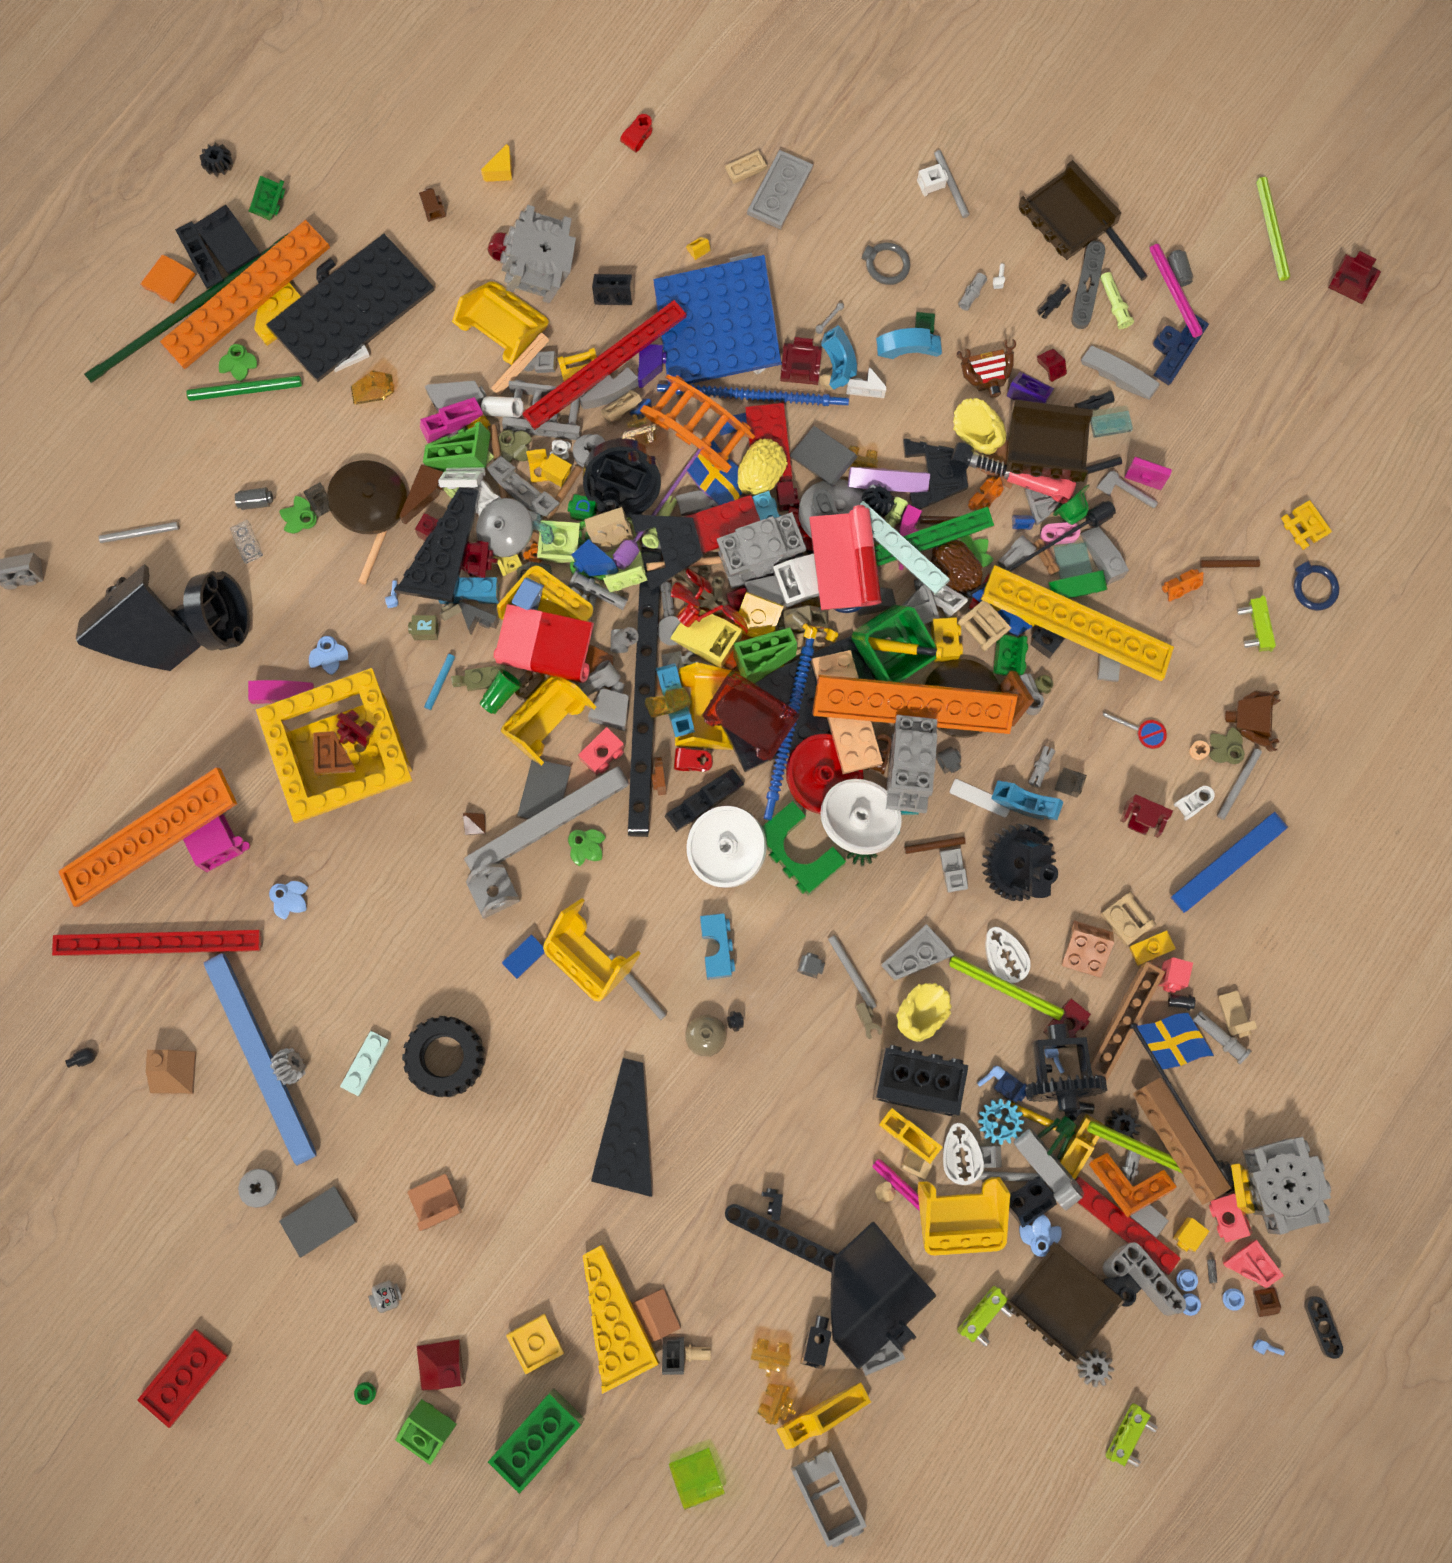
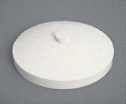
M849 779L836 784L829 790L821 806V821L826 833L837 845L853 853L868 855L881 852L894 842L901 828V812L899 810L886 809L887 790L880 785L862 779Z
M721 806L707 811L697 819L688 835L687 857L689 863L700 879L713 886L732 888L748 882L758 873L766 856L767 843L762 826L753 815L737 807Z

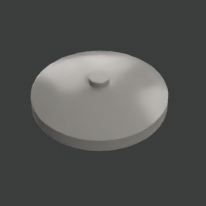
M840 479L833 487L825 481L814 484L804 493L800 501L798 515L802 528L811 537L809 517L816 516L812 505V497L817 490L824 489L831 494L838 514H848L853 510L854 506L860 505L862 502L861 497L865 490L863 488L848 487V481Z

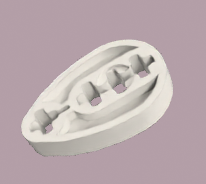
M999 927L991 928L986 934L985 950L992 974L1011 984L1020 982L1027 976L1030 970V958L1027 952L1010 933ZM993 931H994L996 934L999 933V934L1001 935V936L998 938V939H999V942H997V940H992V939H991V936L993 935V933H992ZM1002 950L1010 952L1008 959L1010 961L1014 960V970L1020 971L1018 979L1015 976H1010L1012 972L1010 967H1005L1007 960L1006 958H1001Z
M956 1123L950 1128L944 1144V1170L948 1178L954 1183L970 1185L978 1181L982 1176L984 1160L974 1135L964 1124ZM958 1127L965 1131L961 1138V1144L958 1136L954 1135ZM961 1148L968 1152V1155L965 1156V1161L970 1163V1166L966 1167L967 1172L971 1173L968 1181L960 1178L963 1169L958 1167V1164L961 1163V1157L957 1156V1153L960 1152Z

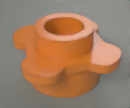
M534 543L528 551L523 553V557L528 559L529 562L541 563L543 560L533 556L534 553H538V544Z

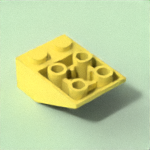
M701 610L699 614L702 615L706 612ZM710 614L700 622L695 620L689 628L680 622L670 639L713 665L722 668L733 651L734 643L739 642L741 639L742 629L723 618Z

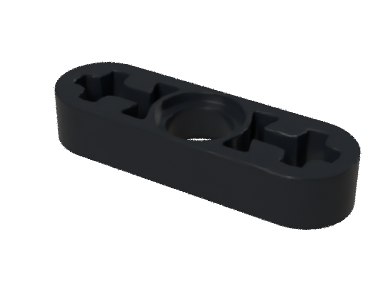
M1308 1297L1304 1307L1322 1353L1332 1359L1341 1357L1343 1345L1326 1302L1320 1297ZM1313 1301L1320 1304L1317 1310L1320 1315H1325V1317H1319L1317 1311L1311 1309V1306L1314 1305ZM1322 1321H1326L1329 1325V1330L1325 1334H1322L1318 1328L1319 1323ZM1333 1335V1338H1329V1340L1332 1345H1336L1337 1347L1334 1349V1354L1333 1352L1328 1351V1348H1330L1329 1341L1323 1340V1338H1328Z

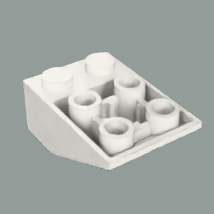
M814 554L791 559L773 566V572L786 607L819 596Z

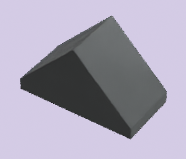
M880 587L882 603L873 606H863L857 611L858 616L882 612L892 605H897L893 589Z
M663 1337L662 1375L684 1374V1337Z

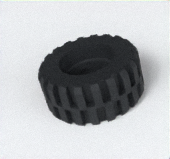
M452 1016L432 1017L427 1019V1022L418 1024L416 1026L417 1029L414 1032L411 1031L408 1035L410 1038L403 1047L405 1048V1054H402V1060L405 1063L403 1068L405 1073L408 1074L410 1082L420 1091L436 1097H454L459 1093L466 1092V1089L476 1083V1079L482 1074V1066H485V1048L476 1030L464 1021ZM441 1037L455 1039L461 1045L464 1054L462 1065L458 1071L445 1077L434 1075L425 1063V1053L428 1046L434 1040Z

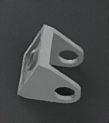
M490 863L472 871L466 880V884L483 919L520 902L503 864ZM492 886H496L499 889L495 897H490L487 893L488 889Z

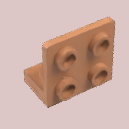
M1074 920L1071 927L1072 936L1064 955L1062 966L1101 977L1114 945L1113 932Z
M443 1174L407 1192L419 1222L417 1226L420 1231L429 1229L463 1213L447 1174Z

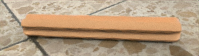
M540 333L491 387L497 395H500L509 386V381H513L548 343L549 339L547 336Z

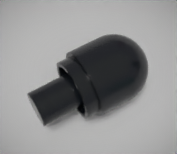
M89 1047L78 1050L73 1054L74 1057L65 1060L68 1068L74 1065L78 1067L88 1065L95 1060L96 1052Z

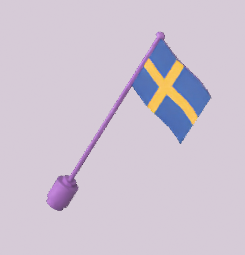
M713 440L710 448L717 454L718 452L721 453L722 450ZM698 449L652 515H657L686 473L718 505L739 499L742 495L737 483L739 467L727 457L728 460L726 462L731 466V469L727 473L720 471L699 454L701 449ZM644 531L638 533L634 540H623L613 554L612 560L619 569L624 570L626 567H629L639 554L640 550L637 541Z

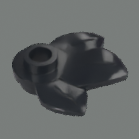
M1115 1265L1114 1268L1118 1272V1266ZM1129 1273L1118 1278L1104 1279V1283L1120 1297L1123 1298V1292L1126 1293L1125 1302L1121 1305L1123 1307L1133 1305L1136 1300V1293L1142 1289Z

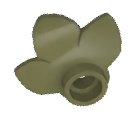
M509 429L502 431L499 435L501 457L511 463L513 458L521 462L527 461L526 451H528L526 445L532 440L530 435L524 431L514 432ZM511 437V441L507 443L506 439Z
M1234 727L1228 731L1226 736L1211 734L1210 744L1214 750L1209 753V757L1217 763L1239 764L1245 756L1244 750L1241 747L1243 743L1241 734ZM1231 752H1235L1237 757L1233 758Z

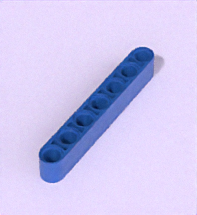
M1273 812L1170 898L1185 913L1284 832L1288 825L1276 812Z

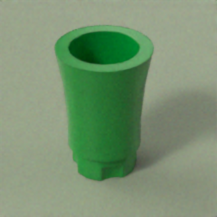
M499 669L494 681L483 695L479 704L487 712L496 714L507 700L522 687V683L508 671Z

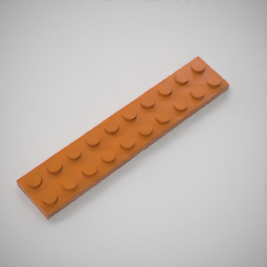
M304 220L165 336L160 343L185 370L331 247Z
M818 675L812 713L813 716L895 723L896 716L903 715L937 719V727L1010 734L1018 696L1013 693Z
M216 767L59 870L58 872L73 907H80L237 805L221 768Z

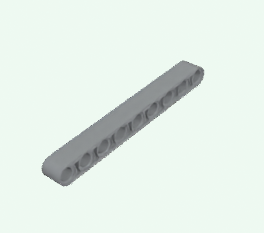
M618 766L464 858V861L471 872L486 864H499L623 790L630 783Z

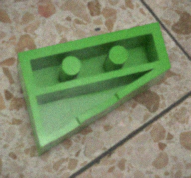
M477 422L474 424L475 427L468 430L461 429L458 431V434L452 437L445 436L425 445L423 463L428 467L443 471V473L446 471V468L453 467L486 468L491 433L481 422Z
M790 627L740 641L733 645V657L746 689L794 658L797 651V642Z

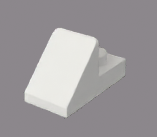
M869 368L867 381H863L860 378L850 379L847 384L846 394L884 398L886 386L873 370Z
M946 585L937 595L932 592L935 604L943 608L947 618H950L968 602L966 597Z

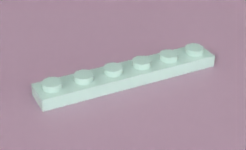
M862 501L860 505H864L870 511L873 538L937 595L950 579Z

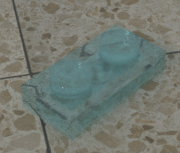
M1129 411L1092 417L1090 421L1094 438L1131 432L1133 429Z

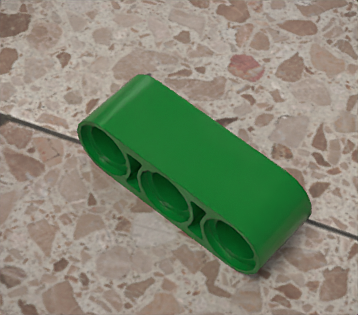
M1104 570L1048 583L1051 591L1068 599L1108 590Z

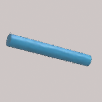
M447 655L424 705L425 709H432L454 662V655Z

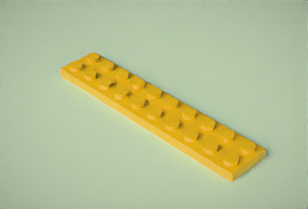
M996 565L992 568L981 600L1154 679L1162 681L1165 678L1174 646Z

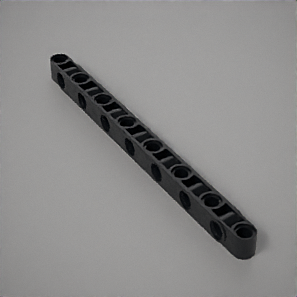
M641 549L645 572H651L647 571L646 564L661 562V550ZM648 580L641 582L639 585L637 626L639 638L636 646L628 836L648 837L660 586L651 591ZM650 611L654 615L650 618H646L643 616V614L645 612ZM645 649L652 651L649 656L642 655V651ZM643 687H647L650 689V692L644 695L640 693V690ZM640 726H646L648 727V731L646 733H640L638 732V728ZM638 765H645L647 767L642 773L636 771ZM637 804H643L645 809L642 812H636L634 807Z

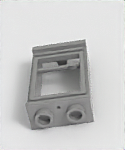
M830 1449L791 1468L827 1547L831 1545L832 1547H837L844 1542V1538L850 1535L855 1537L864 1532L863 1528L867 1527ZM835 1471L839 1482L819 1493L815 1492L810 1497L806 1486ZM842 1486L856 1517L827 1532L812 1500H818L820 1496Z

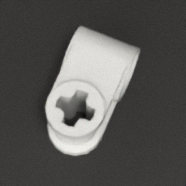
M1202 786L1173 805L1179 808L1186 821L1213 801L1215 797L1214 791L1208 786ZM1200 792L1207 795V801L1200 799Z

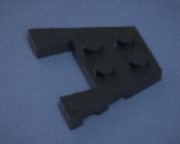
M903 439L904 457L925 456L927 473H930L929 491L910 493L911 506L921 510L968 489L966 469H959L950 464L954 448L940 445L937 447L927 445L926 442L920 441L918 443L910 441L911 439Z
M631 515L635 533L656 528L666 567L646 573L651 591L657 589L660 585L672 579L673 576L704 557L693 517Z

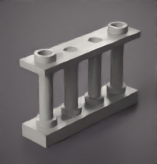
M522 380L509 381L510 392L514 393V398L521 399L522 394L534 395L532 405L539 401L541 396H546L556 388V386L526 383ZM586 392L571 403L569 420L566 424H559L557 422L558 413L536 430L532 428L526 419L503 417V429H509L514 432L524 431L529 435L577 440L581 437L580 426L576 425L580 399Z

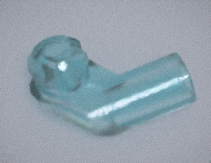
M535 519L533 521V529L541 533V541L544 544H551L554 541L552 527Z

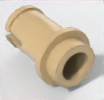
M689 1344V1347H685L684 1360H688V1362H691V1360L710 1361L711 1347H691V1344Z

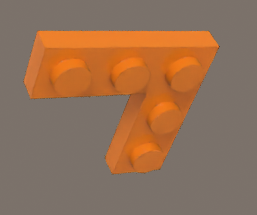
M1108 1153L1092 1160L1089 1164L1127 1217L1177 1188L1165 1170L1133 1187Z

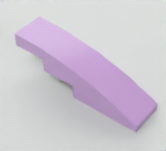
M850 467L848 487L867 489L872 484L877 485L879 483L881 487L886 486L888 491L928 492L930 473L888 470L886 468Z

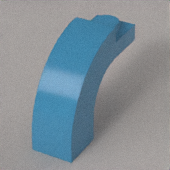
M676 664L656 668L662 696L675 737L695 732Z

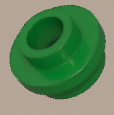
M369 1382L360 1383L354 1391L355 1400L362 1405L371 1403L376 1397L374 1385ZM363 1389L369 1391L368 1397L362 1395Z

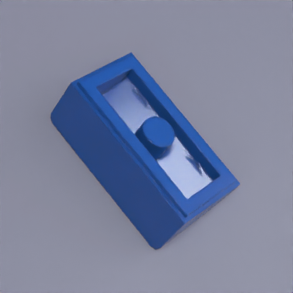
M530 935L502 964L518 979L545 953L543 946L533 935Z

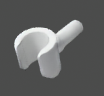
M1000 264L999 277L993 278L994 289L1004 287V264Z

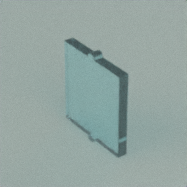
M1086 542L1073 545L1069 543L1067 546L1054 547L1056 563L1060 568V579L1092 573Z

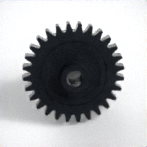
M1016 824V827L1008 825V830L1001 829L1002 835L995 833L997 840L990 839L989 842L992 847H985L989 854L983 855V858L988 861L982 863V866L988 868L982 873L988 876L985 882L990 884L989 888L995 890V894L1011 901H1023V898L1030 900V896L1034 898L1051 896V884L1058 878V869L1055 865L1051 864L1056 862V859L1051 858L1056 852L1052 850L1053 844L1048 842L1049 837L1045 836L1044 832L1038 830V828L1027 824Z
M1067 1024L1047 1026L1048 1039L1032 1042L1037 1082H1032L1026 1086L1027 1100L1033 1102L1057 1101L1058 1111L1065 1112L1080 1109L1079 1099L1082 1097L1096 1096L1108 1091L1105 1077L1101 1075H1095L1094 1077L1092 1075L1087 1037L1069 1038ZM1077 1048L1081 1079L1076 1075L1075 1079L1071 1080V1077L1068 1075L1065 1081L1060 1076L1058 1082L1051 1078L1050 1083H1048L1047 1073H1052V1065L1045 1063L1044 1049Z

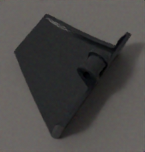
M145 564L127 579L121 577L114 586L107 588L105 598L79 619L76 634L77 643L83 647L123 661L166 671L174 669L202 646L195 639L189 627L148 586L150 577L149 567Z
M871 1222L833 1258L830 1294L832 1339L857 1369H860L889 1341L902 1352L906 1344L912 1339L915 1340L917 1338L908 1328L907 1324L936 1297L935 1292L913 1270L875 1222Z

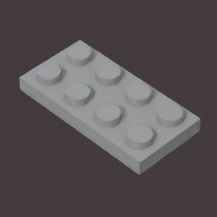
M779 150L747 210V215L781 230L813 169V164Z

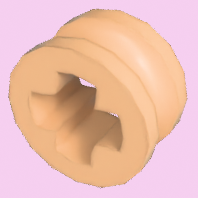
M1196 741L1189 749L1190 755L1193 759L1202 760L1209 754L1210 747L1204 741ZM1201 746L1204 753L1197 754L1195 747Z

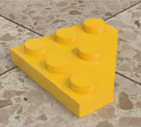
M290 283L285 285L257 309L254 330L266 346L277 339L267 328L266 324L301 298Z

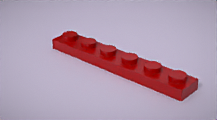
M1077 1177L1075 1179L1084 1191L1083 1198L1077 1202L1080 1206L1126 1243L1139 1244L1166 1275L1172 1272L1181 1259L1178 1255L1132 1218L1127 1217L1122 1210L1082 1178Z

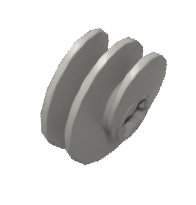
M588 434L576 440L573 446V456L579 466L584 467L585 460L590 454L588 450H593L599 444L605 442L602 436Z
M254 1169L247 1172L240 1180L238 1187L241 1200L246 1205L255 1208L271 1203L278 1189L276 1178L265 1169ZM256 1184H261V1192H255L256 1188L254 1187Z

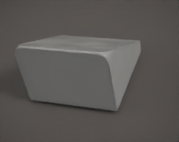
M979 1146L984 1160V1168L1002 1167L1000 1146Z

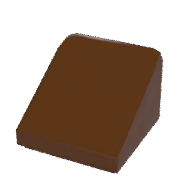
M1275 1288L1253 1291L1259 1317L1280 1313L1281 1304Z

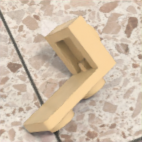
M1234 991L1218 996L1230 1036L1239 1034L1241 1038L1252 1035L1251 1030L1257 1029L1255 1020L1248 1022L1239 992Z

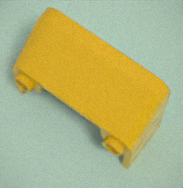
M550 676L504 723L501 732L525 755L542 766L544 762L539 757L544 752V744L542 743L544 738L567 714L578 715L584 710L585 706L595 710L596 706L577 685L563 678Z
M581 898L561 911L544 942L543 949L545 954L594 1001H601L628 975L641 953L637 951L627 959L623 956H617L613 960L608 958L584 935L587 930V924L585 919L578 914L585 902Z

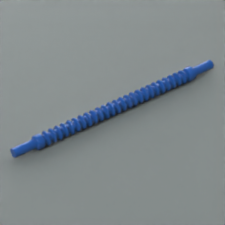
M657 384V391L666 392L671 385ZM692 384L697 390L708 395V397L713 395L714 398L716 396H719V398L724 396L725 399L727 397H730V399L732 397H735V399L740 397L741 400L743 398H746V400L751 398L752 401L754 399H757V401L762 399L763 402L767 399L768 402L770 400H773V402L779 400V403L781 401H784V403L790 401V404L794 401L795 404L806 402L807 405L809 403H812V405L817 403L818 406L820 404L822 406H829V404L849 405V398L830 397L829 394H823V396L818 394V396H815L814 393L812 395H809V393L804 395L802 392L799 395L798 392L796 394H793V392L788 394L787 391L785 393H782V391L777 393L775 390L772 393L771 390L768 392L765 390L761 392L760 389L758 391L754 389L749 391V388L747 390L743 388L741 390H738V388L733 390L732 387L730 389H727V387L722 389L721 386L719 388H716V386L714 388H711V386L706 388L705 385L703 387H700V385L695 387ZM677 390L675 393L683 395L684 392Z
M806 638L805 646L801 649V661L798 662L800 666L797 667L799 672H796L798 677L794 678L796 681L793 683L795 688H792L794 693L791 694L792 699L789 700L791 702L788 705L790 709L787 710L789 714L785 716L787 720L784 721L786 726H783V729L785 731L782 732L783 737L780 738L782 740L779 743L781 747L778 748L780 752L776 754L778 756L775 759L777 764H774L776 769L773 770L774 775L771 776L773 780L770 781L772 786H769L770 791L767 792L766 796L768 799L764 819L772 820L775 803L779 800L780 794L778 792L781 791L779 786H782L780 781L783 780L782 775L785 774L783 770L786 769L784 765L787 764L786 759L789 758L787 753H790L788 748L791 747V744L789 743L793 741L791 737L794 736L792 732L795 731L793 726H796L795 721L798 720L796 715H799L797 710L800 709V706L798 705L802 703L800 701L803 698L801 694L804 693L802 689L805 688L804 683L807 682L805 679L808 677L806 672H809L807 667L810 666L809 662L812 660L810 657L814 653L812 648L813 638Z

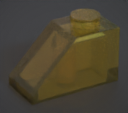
M372 370L351 386L353 404L381 401L393 394L392 374Z

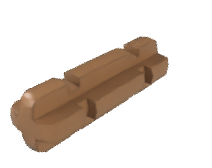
M1039 539L1033 545L1039 550L1046 543L1043 539ZM1049 549L1038 554L1044 566L1048 567L1047 571L1051 576L1059 572L1060 568L1057 563H1054L1055 559Z

